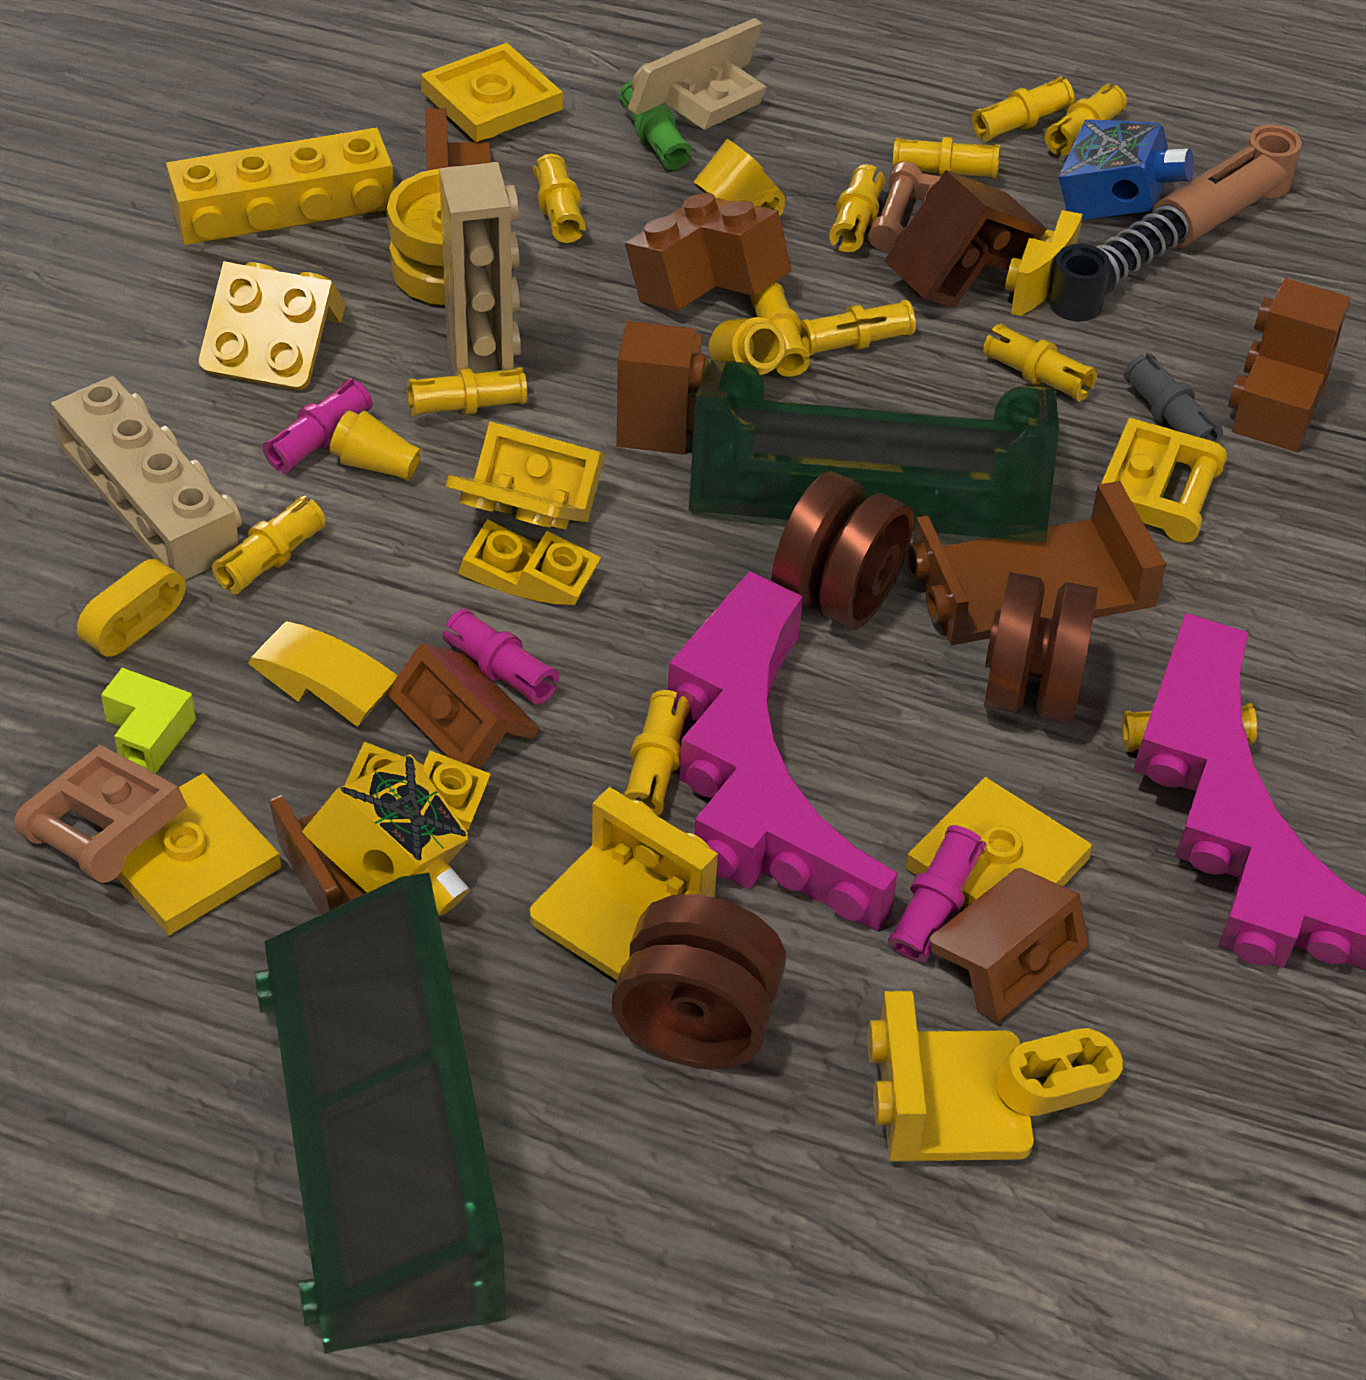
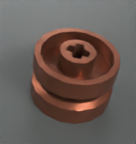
M833 471L820 475L807 488L786 524L774 557L772 582L803 596L802 606L807 608L820 601L823 615L857 630L866 625L876 614L899 575L911 543L914 527L913 509L907 504L882 493H877L866 499L865 488L862 485Z
M1009 572L1001 611L995 610L985 667L990 668L984 702L985 708L1016 713L1024 704L1029 676L1041 678L1036 709L1040 718L1073 723L1090 640L1098 592L1097 587L1065 582L1058 589L1053 617L1048 619L1040 617L1045 593V586L1041 577Z
M701 894L668 896L652 902L639 917L630 942L629 959L621 968L612 994V1014L621 1030L641 1048L669 1062L697 1069H728L747 1063L762 1047L770 1020L771 1003L777 997L785 971L787 952L777 932L758 915L730 901Z

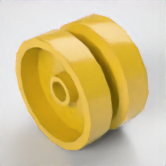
M439 169L420 172L403 180L390 193L387 205L388 232L391 237L389 246L390 269L395 283L409 296L430 304L445 305Z

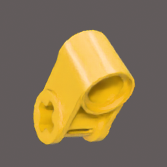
M726 139L693 182L700 191L711 193L715 198L734 202L749 201L754 206L777 210L779 216H781L785 207L786 197L784 193L763 172L764 168L747 152Z

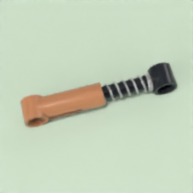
M1280 125L1259 126L1250 133L1248 146L1158 201L1154 205L1151 214H1147L1141 221L1130 225L1129 229H1123L1116 237L1109 238L1105 241L1104 245L1094 247L1086 244H1071L1062 248L1057 253L1048 302L1051 310L1057 316L1070 321H1089L1096 318L1102 311L1105 295L1114 289L1119 280L1123 281L1126 279L1129 272H1137L1141 264L1148 265L1152 262L1154 256H1162L1166 248L1186 247L1261 198L1271 199L1286 195L1291 190L1302 141L1299 135L1293 130Z

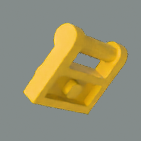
M1129 417L1101 484L1121 481L1143 523L1164 529L1166 535L1176 542H1192L1197 538L1203 523V518L1200 514L1213 478L1219 476L1224 469L1227 461V452L1225 448L1214 441ZM1177 461L1188 464L1191 468V473L1179 502L1162 498Z

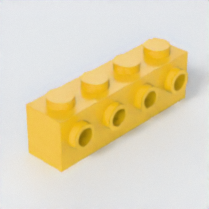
M377 127L166 162L171 205L184 245L387 210L390 193L394 190L393 166Z

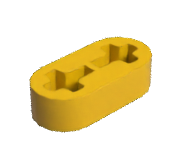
M156 558L140 563L86 605L77 622V635L79 639L106 657L116 656L123 652L177 609L186 591V581L183 575Z
M1090 1028L1075 1029L1024 1042L1016 1046L995 1073L994 1084L999 1097L1012 1110L1026 1116H1040L1095 1101L1102 1097L1121 1074L1123 1059L1118 1047L1103 1033ZM1077 1059L1081 1066L1073 1068L1071 1064ZM1046 1076L1047 1080L1043 1085L1035 1079Z

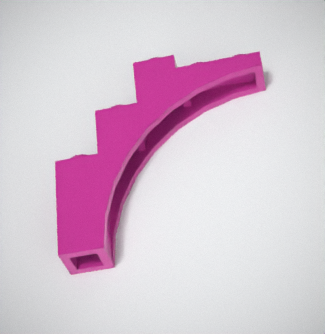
M749 571L669 662L668 690L677 692L673 708L676 709L679 698L684 696L690 705V711L686 718L697 720L682 738L680 781L689 785L698 794L704 797H712L695 818L694 834L703 839L710 849L718 853L716 877L728 878L750 889L764 872L773 877L783 887L800 891L831 907L839 916L850 921H858L879 932L892 914L898 873L852 845L816 812L792 780L773 738L767 701L779 668L799 639L803 596Z
M1185 613L1133 771L1147 775L1154 782L1166 787L1181 786L1196 791L1175 857L1189 861L1195 868L1209 874L1219 875L1225 873L1239 878L1218 946L1232 950L1242 960L1257 965L1273 964L1284 968L1295 946L1307 950L1311 956L1322 962L1330 964L1346 963L1366 970V897L1343 882L1306 848L1276 809L1254 766L1241 714L1240 672L1248 632Z

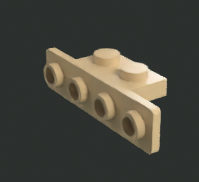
M753 18L709 38H704L681 50H676L653 62L645 63L639 68L632 80L631 88L633 94L628 110L635 115H639L665 103L680 113L682 119L688 124L706 130L761 104L767 86L741 68L747 66L751 60L763 28V23Z

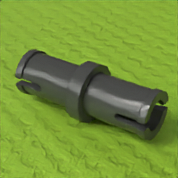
M1147 353L1146 356L1141 354L1128 365L1124 373V379L1152 406L1151 413L1158 422L1169 424L1175 431L1218 443L1222 437L1223 428L1195 402L1194 391L1186 383L1176 382L1157 362L1153 354Z

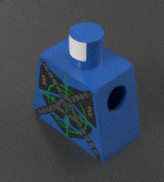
M1085 120L1058 176L1066 211L1083 214L1082 220L1149 211L1158 202L1166 182L1192 180L1194 157L1190 148L1168 150L1164 127L1158 122Z

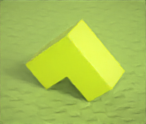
M121 668L101 694L106 721L120 726V729L114 735L117 753L156 774L196 720L192 693L125 668Z

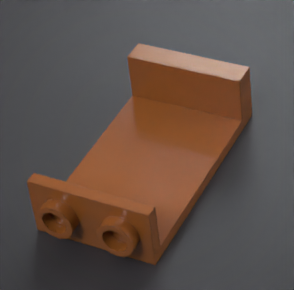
M1121 481L1099 484L1097 486L1091 519L942 546L928 515L916 517L913 543L910 544L906 554L907 567L911 577L914 580L920 579L926 592V605L929 616L933 623L940 622L951 646L990 638L995 610L1001 611L1009 572L1041 577L1045 586V593L1040 617L1048 619L1053 617L1058 589L1065 582L1097 587L1098 592L1093 618L1156 607L1166 567L1165 561Z

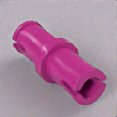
M349 378L343 382L342 386L318 404L309 403L298 411L297 420L272 439H268L263 443L262 449L266 459L277 471L281 470L283 474H286L317 448L330 447L333 433L345 412L351 410L360 414L362 411L368 412L372 409L373 402L369 392L359 381L354 382L353 378Z
M469 609L456 611L446 622L445 626L459 635L456 636L449 630L443 631V640L477 662L479 671L492 681L503 680L526 696L530 702L538 705L548 700L555 692L557 687L544 678L547 677L552 682H559V672L554 667L546 665L524 650L522 641L511 632L503 631L499 633L477 618Z
M950 825L945 831V837L926 873L916 875L911 884V891L914 895L894 933L888 938V944L894 946V950L902 956L916 962L925 963L928 961L931 951L930 936L944 926L950 914H956L960 911L965 901L962 890L980 856L987 848L986 842L980 841L981 837L978 834L961 826Z

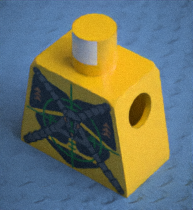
M411 754L337 788L302 831L316 847L377 903L388 905L416 890L437 915L442 916L455 907L470 891V888L448 865L468 842V832Z

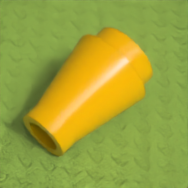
M351 410L345 412L336 426L330 443V453L340 457L342 465L393 475L406 481L412 478L422 457L421 448L410 444L367 411H362L360 414Z

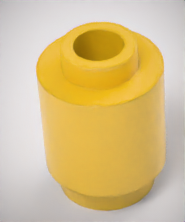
M760 317L724 321L715 328L709 341V354L713 364L719 371L730 376L767 374L776 368L785 351V341L781 331L774 323Z

